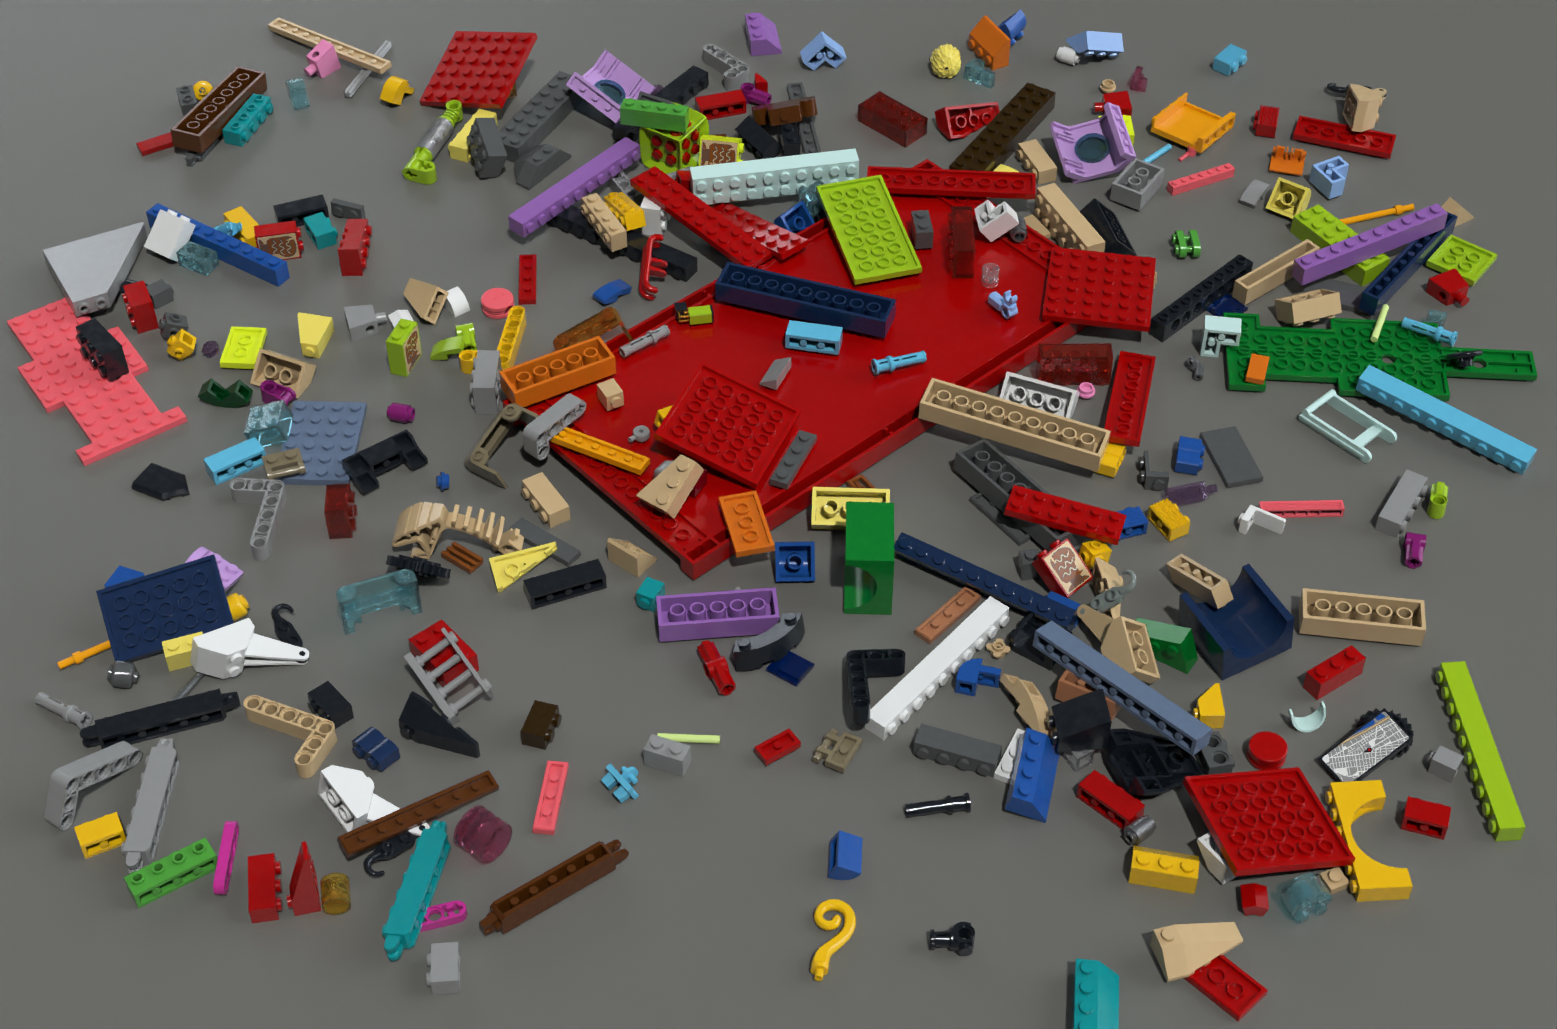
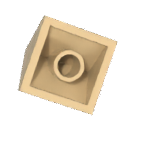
M608 538L607 540L608 560L636 577L641 576L657 560L655 556L629 541Z

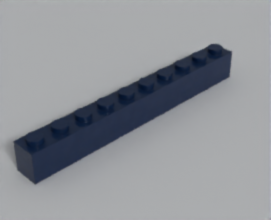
M1447 212L1448 215L1444 229L1412 241L1363 291L1358 309L1375 316L1382 308V305L1386 304L1453 233L1458 216Z
M901 532L894 545V552L897 557L963 587L967 586L974 592L987 598L991 596L1009 608L1027 616L1032 612L1035 614L1034 619L1046 624L1052 620L1063 629L1072 632L1079 618L1076 610L903 532Z

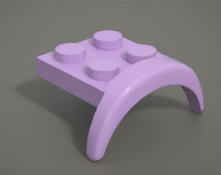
M203 546L199 547L189 556L185 563L214 554L226 592L242 577L244 572L238 569L236 565L224 560L219 554L213 553Z

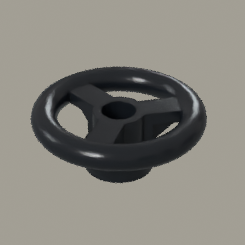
M1474 350L1447 354L1446 359H1456L1458 367L1473 366V359L1475 356L1482 355L1483 351Z

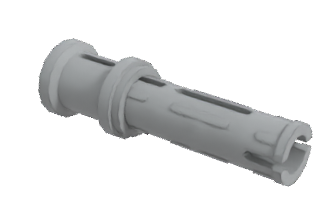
M44 692L38 693L35 697L37 705L62 716L65 722L74 723L79 729L87 728L92 721V714L79 710L76 705H67L48 696Z

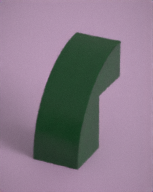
M211 378L202 384L198 397L215 406L235 408L249 403L253 390L241 380L236 381L225 389Z

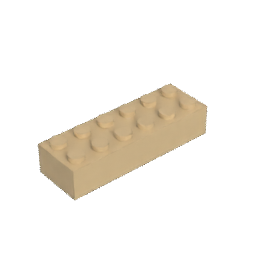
M1055 183L1037 188L1035 209L1033 210L1034 216L1048 229L1052 238L1059 243L1060 247L1104 252L1105 240Z
M1302 588L1299 601V634L1422 646L1426 633L1424 600Z

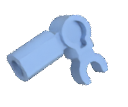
M1011 290L1004 292L1003 297L997 292L989 294L988 303L998 311H1001L1004 318L1009 319L1018 314L1017 303H1015L1018 298L1017 295L1011 296Z

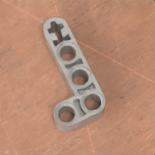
M714 44L703 46V62L724 75V88L727 91L737 90L743 83L750 81L749 65Z
M569 393L529 423L523 430L525 452L538 460H544L549 454V440L584 413L587 405L586 402Z

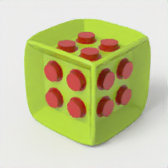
M689 108V124L686 132L640 127L639 144L642 163L650 169L656 166L665 174L686 167L699 166L700 137L703 134L709 135L707 117Z

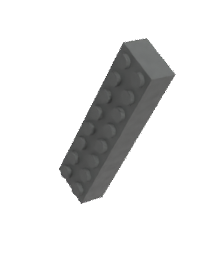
M559 71L499 130L507 153L506 160L514 163L534 146L540 145L584 100L566 86L572 75Z
M985 438L956 452L953 469L1003 513L1014 485L1049 494ZM1008 516L1046 550H1049V545L1057 539L1062 541L1068 538L1073 547L1083 542L1084 536Z

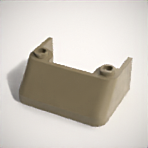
M514 403L508 404L499 410L465 457L464 465L466 468L506 489L508 486L500 474L485 465L517 419L529 424L539 415Z

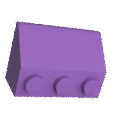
M761 13L745 14V32L751 56L782 54L776 25Z

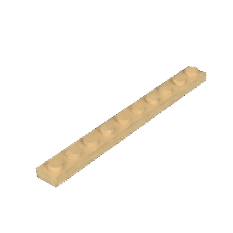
M279 17L268 24L270 31L313 48L324 39L334 45L338 58L376 73L382 74L392 67L389 60Z

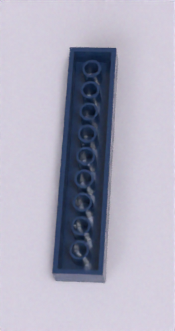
M731 262L726 263L715 283L716 300L819 324L843 327L846 330L881 338L886 337L896 315V299Z

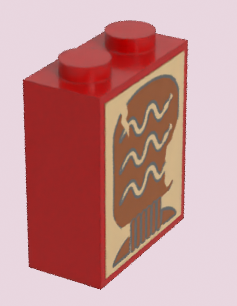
M296 221L254 226L258 249L282 260L302 258L301 251L304 250L303 240L299 241V237H302L301 229L296 226Z
M1066 538L1062 541L1059 539L1055 540L1049 545V550L1044 549L1036 554L1037 559L1032 562V565L1050 591L1068 598L1094 578V576L1069 539Z

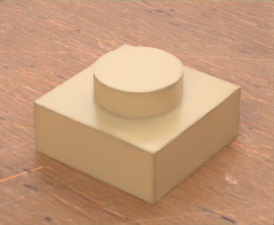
M1338 866L1319 873L1318 879L1329 895L1349 888L1350 882Z

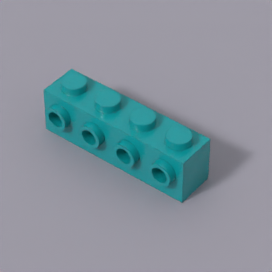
M253 93L222 129L225 143L243 147L268 115L272 113L271 97Z

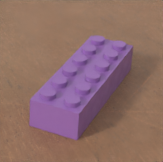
M776 587L656 596L660 642L759 635L772 628L780 619Z

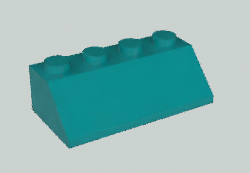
M1076 958L1073 973L1072 1029H1119V975L1098 960Z

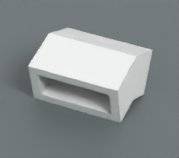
M396 310L388 315L394 328L401 318L414 321L408 310Z

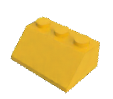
M1133 845L1128 883L1195 894L1199 873V856Z

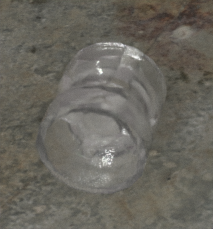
M994 263L983 265L981 277L983 286L993 288L998 285V275L1000 272L998 265Z

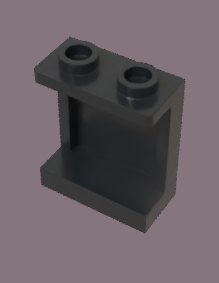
M1030 612L1027 617L1022 618L1017 629H1013L1008 637V640H1010V650L1050 671L1057 662L1033 647L1035 630L1043 625L1035 622V614Z

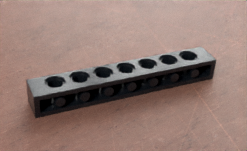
M1240 254L1153 316L1151 318L1149 335L1163 343L1231 293L1234 289L1235 280L1252 271L1253 262Z

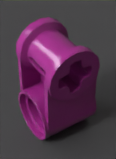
M266 380L260 384L262 401L279 410L284 411L288 404L297 397L291 388L272 380Z

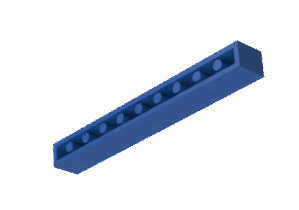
M157 203L146 211L150 228L153 227L160 209L167 212L170 208ZM177 212V217L180 218V216L183 214ZM190 218V223L196 226L187 244L188 246L277 287L290 278L286 261Z

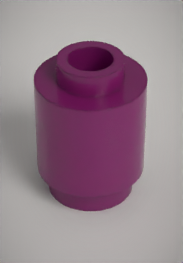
M393 402L387 408V416H389L390 421L413 422L415 408L411 407V405Z

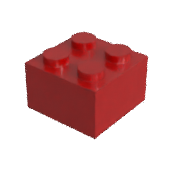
M144 280L124 285L125 293H122L124 304H126L125 309L127 316L130 317L132 328L136 327L138 334L158 329L154 306Z

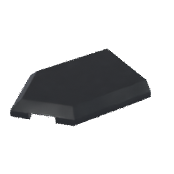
M151 463L133 481L131 487L133 490L161 501L170 500V497L182 495L183 497L190 495L184 474L155 463Z

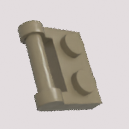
M299 448L262 456L268 479L274 480L296 473H306Z

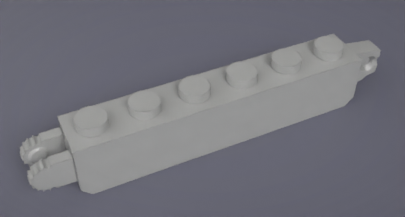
M160 738L157 747H151L150 754L146 756V769L141 774V787L137 789L136 805L131 810L132 820L127 825V838L121 846V853L126 858L125 865L128 868L129 874L142 869L144 864H150L156 856L180 765L176 750L174 749V741L171 738Z

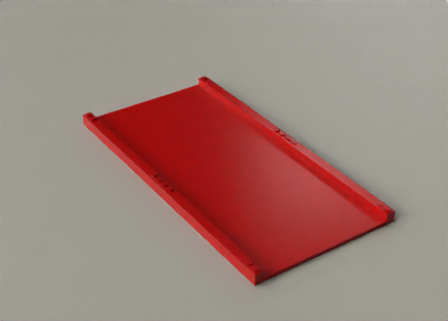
M928 159L912 167L942 169ZM890 194L922 266V273L854 285L827 217L797 233V235L808 240L807 247L784 260L772 256L771 259L755 267L896 299V315L885 338L843 329V340L839 355L785 348V334L789 320L807 323L815 322L716 300V279L676 302H686L687 311L688 307L712 305L714 322L690 325L689 321L679 322V319L675 317L674 304L605 343L615 356L616 374L523 408L540 416L565 395L571 393L585 401L587 405L584 413L569 424L568 428L650 458L648 467L641 475L549 441L550 448L681 559V570L691 579L695 580L735 554L719 505V497L757 491L769 530L771 531L812 504L813 487L841 486L937 424L918 418L920 402L932 378L985 393L1004 381L1006 372H1018L1089 326L1042 320L1051 248L1059 246L1028 225H1026L1028 234L1022 242L1014 241L1010 236V230L1000 238L990 242L979 231L974 208L989 200L986 197ZM911 211H929L934 232L933 248L915 249L910 228ZM1011 290V296L1017 295L1018 299L1015 303H1017L1018 314L1009 319L1004 318L1001 311H998L988 303V296L992 292H997L1003 297L1004 292ZM664 324L669 328L670 335L659 339L657 343L650 344L625 358L621 356L619 347L644 336L647 331H653ZM925 351L927 356L926 362L898 367L893 372L884 371L878 375H874L872 372V359L879 360L886 358V356L897 357ZM791 358V368L777 390L760 385L762 378L774 360ZM701 362L801 410L798 419L756 489L653 438L658 429L654 423L657 411L674 405ZM614 378L623 390L624 405L607 411L598 399L597 384ZM508 398L502 401L503 408L508 404H512ZM517 419L513 425L516 427L521 423L525 426L528 424ZM643 425L649 428L650 437L647 441L638 442L635 440L632 443L629 442L628 437L632 436L635 427ZM799 430L817 435L815 445L788 490L770 485L771 476ZM682 454L706 469L707 483L696 497L691 495L687 497L675 519L643 503L636 495L655 478L654 470L665 460L674 461Z

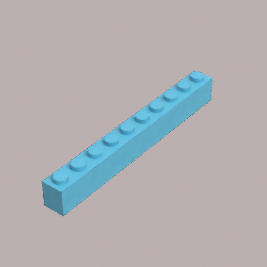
M1371 365L1366 368L1358 379L1356 391L1523 475L1534 459L1537 451L1536 448Z

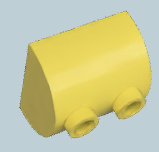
M1278 177L1266 209L1293 219V216L1306 210L1311 197V189Z

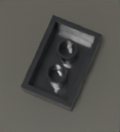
M96 318L75 327L77 331L76 339L81 345L79 349L81 355L84 358L87 357L93 368L96 367L102 377L105 376L111 382L129 373L122 345Z

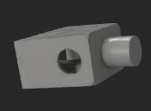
M373 305L344 307L346 323L352 342L378 334L377 324L387 322L386 313L375 314Z

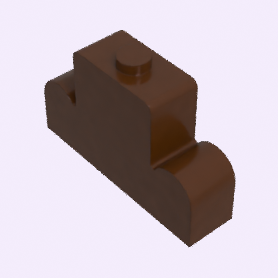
M815 96L752 107L753 120L759 125L770 123V126L793 123L802 121V117L818 114Z

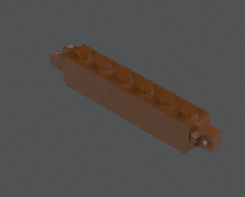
M618 839L606 845L600 841L495 900L490 905L491 912L479 922L481 931L484 935L496 930H500L503 934L507 933L614 871L616 865L628 857L629 852L625 848L617 851L621 847V842Z

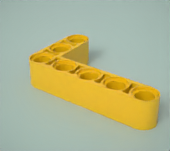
M522 306L510 308L497 350H500L502 370L513 367L526 327V314ZM463 350L459 353L460 369L463 373L471 374L472 370H475L473 359L477 358L478 350Z

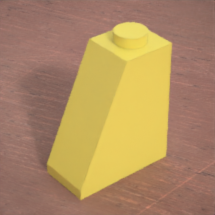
M299 312L297 315L303 356L320 359L335 331L332 317Z

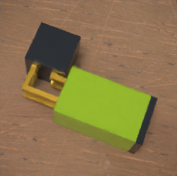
M686 302L674 303L675 317L679 319V322L689 321L690 325L714 322L712 305L688 307L687 311Z

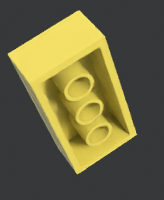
M813 487L812 529L846 530V502L890 503V489Z

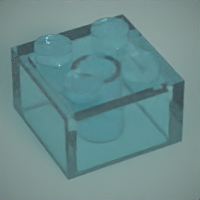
M284 400L252 407L249 411L244 435L247 439L256 437L262 447L288 441L293 413Z

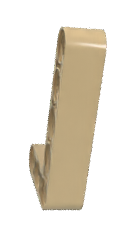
M250 695L243 702L246 717L250 722L305 740L294 757L297 774L301 778L312 777L337 742L335 725L328 719L258 695Z

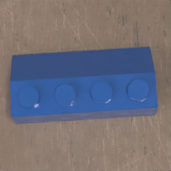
M1026 728L1019 740L1005 804V810L1043 823L1047 820L1060 752L1057 753L1056 746L1052 744L1047 734Z

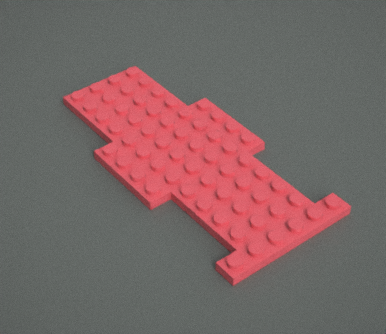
M64 297L26 314L8 320L7 324L32 359L31 362L17 368L45 411L49 413L65 406L91 444L75 450L82 464L87 466L188 422L186 415L179 406L161 413L135 379V376L149 371L148 365L118 326L107 331L122 345L129 373L109 382L105 376L102 377L96 367L93 368L87 357L84 358L80 353L81 345L76 339L77 331L75 328L91 320L88 314L76 317Z

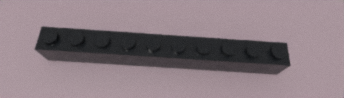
M571 205L547 222L551 226L610 250L582 214L581 209ZM632 230L627 231V247L614 252L642 263L643 248L649 237ZM659 242V248H652V257L667 261V267L663 268L667 272L666 274L687 282L698 271L697 257Z

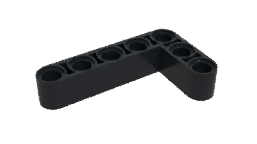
M868 649L851 650L847 653L846 674L851 720L853 723L864 725L870 722V694L867 677L899 676L905 673V652L903 650Z

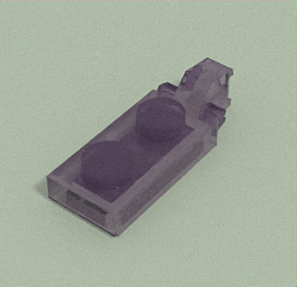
M1205 481L1164 488L1165 498H1168L1172 504L1175 503L1177 506L1205 500L1208 498V493L1218 492L1216 484L1206 485Z

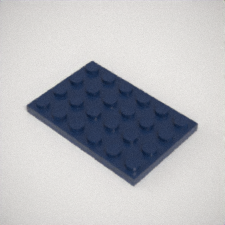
M214 554L96 591L115 661L132 662L164 651L162 641L201 631L205 634L234 623Z

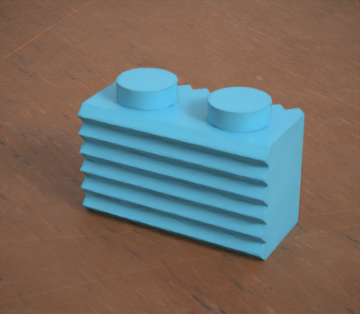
M1233 44L1228 45L1215 56L1213 70L1221 72V74L1229 76L1232 72L1235 73L1240 65L1246 63L1247 51Z

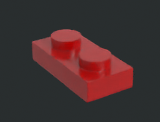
M787 729L755 746L754 752L767 766L800 748L801 741L790 729Z

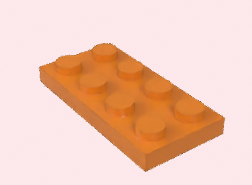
M757 491L719 497V505L736 558L775 551V545Z

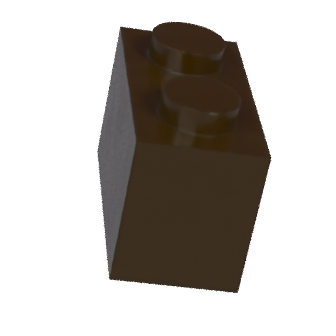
M534 701L520 731L522 745L546 750L549 742H552L554 739L556 726L559 727L562 715L559 714L558 705Z

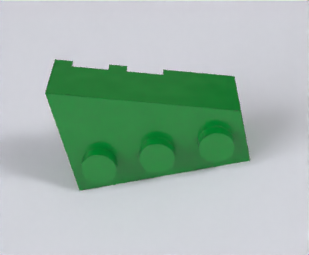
M1137 617L1135 621L1146 624L1155 660L1188 674L1198 660L1192 628Z

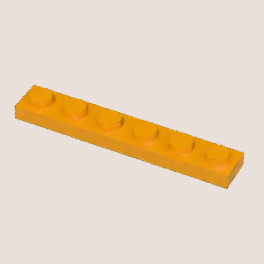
M568 427L549 440L638 475H641L650 464V458Z

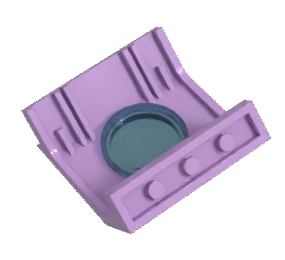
M604 50L595 65L584 75L581 76L574 72L566 83V86L615 123L620 121V106L624 98L637 100L640 91L652 95L656 87L607 50Z
M1107 102L1103 106L1105 114L1098 119L1081 124L1066 126L1053 121L1049 125L1060 157L1059 159L1063 166V172L1065 176L1071 178L1073 184L1118 173L1136 158L1119 106Z

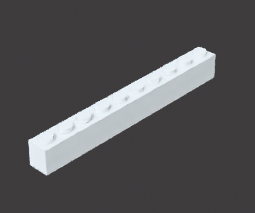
M991 596L986 599L870 709V722L865 724L864 728L882 740H885L889 735H893L901 723H905L915 710H919L923 702L927 698H931L940 686H944L948 678L952 674H956L964 662L970 660L977 650H981L990 638L992 639L1001 627L1007 625L1010 619L1009 607Z

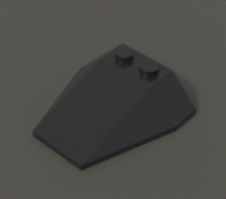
M1125 728L1110 729L1108 747L1106 748V762L1120 786L1128 794L1141 796L1161 795L1183 785L1184 777L1204 774L1194 756L1166 737Z

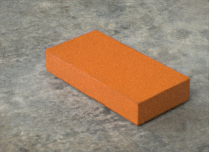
M1252 353L1245 382L1263 385L1270 357Z

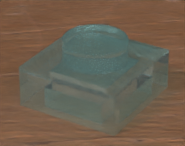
M1429 310L1426 322L1437 323L1439 327H1443L1447 318V312Z

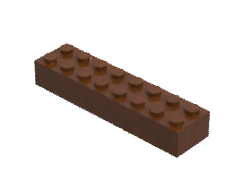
M236 66L170 129L173 146L196 153H203L223 133L222 129L253 93L262 95L267 90L265 72Z

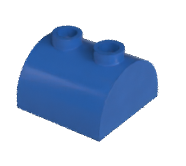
M1021 9L998 26L1011 39L1010 46L1016 42L1014 38L1019 39L1024 34L1026 17Z
M803 200L796 203L774 220L775 225L795 234L815 223Z
M815 541L775 542L776 582L815 581Z

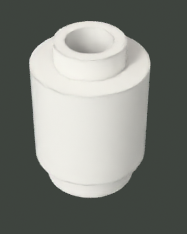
M1064 46L1059 47L1056 58L1060 62L1075 65L1079 63L1081 54L1072 48Z

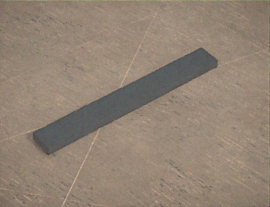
M802 82L787 84L790 100L806 97ZM812 116L802 117V121L796 122L803 153L821 152Z

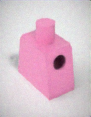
M322 39L307 54L306 58L309 66L304 69V72L308 77L315 74L320 78H324L340 69L341 65L334 45Z

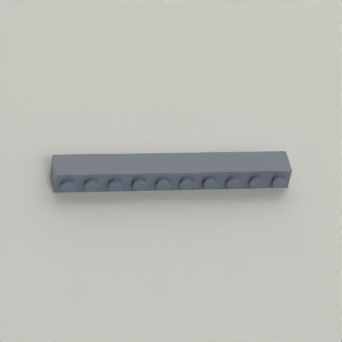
M1052 620L1035 630L1033 647L1096 690L1103 689L1106 697L1192 756L1209 745L1212 728Z

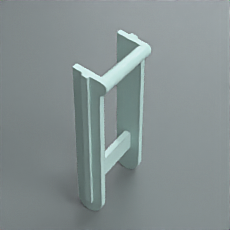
M1331 389L1305 408L1298 418L1300 422L1364 463H1368L1372 459L1370 451L1364 448V446L1377 436L1388 443H1394L1397 440V434L1392 429L1338 396L1334 389ZM1324 403H1327L1367 430L1352 440L1313 415L1312 412Z

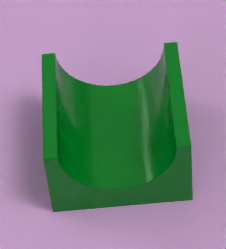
M846 502L844 614L892 615L894 503Z

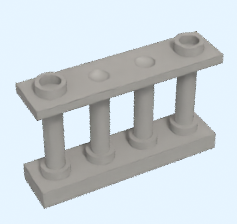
M442 628L441 631L446 638L421 656L417 655L414 657L409 652L404 658L443 713L449 717L448 720L454 725L459 721L456 714L459 713L458 710L484 691L490 698L494 695L490 691L493 688L486 678L481 679L456 644L459 640L452 631L448 633L445 628ZM450 644L457 652L454 656L433 671L425 672L422 668L425 662ZM463 660L468 669L441 688L440 686L437 688L434 684L436 678ZM474 675L479 685L455 703L451 702L448 704L445 700L447 694Z

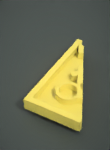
M556 542L489 558L498 593L502 592L557 550Z

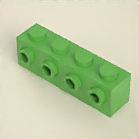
M624 98L620 106V120L623 125L686 132L689 124V106Z
M205 837L123 878L130 895L139 909L215 871L218 859Z

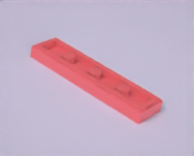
M547 761L532 828L533 833L555 834L569 769L568 762Z

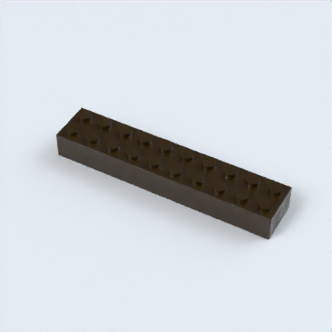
M1027 82L952 162L949 169L993 171L1000 164L1003 165L1017 150L1018 143L1024 142L1054 109L1056 92Z

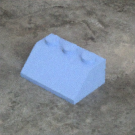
M1085 31L1066 39V42L1077 53L1085 54V56L1095 54L1097 57L1108 55L1109 58H1112L1124 52L1122 33Z

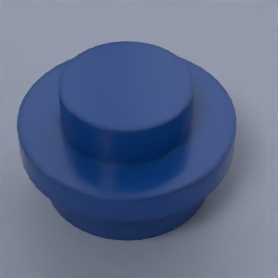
M440 472V475L436 476V487H439L440 491L449 488V474H444V472Z

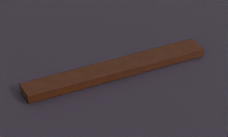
M487 770L340 835L337 841L346 857H351L498 791L499 786L490 771Z

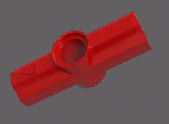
M709 640L701 642L697 646V652L704 663V670L708 679H712L719 694L724 696L730 695L736 689V684L729 673L725 657L720 656L714 642Z

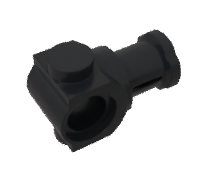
M959 922L953 928H949L948 931L935 932L934 929H930L931 950H935L936 947H949L950 950H953L958 955L968 956L972 954L975 930L971 923Z

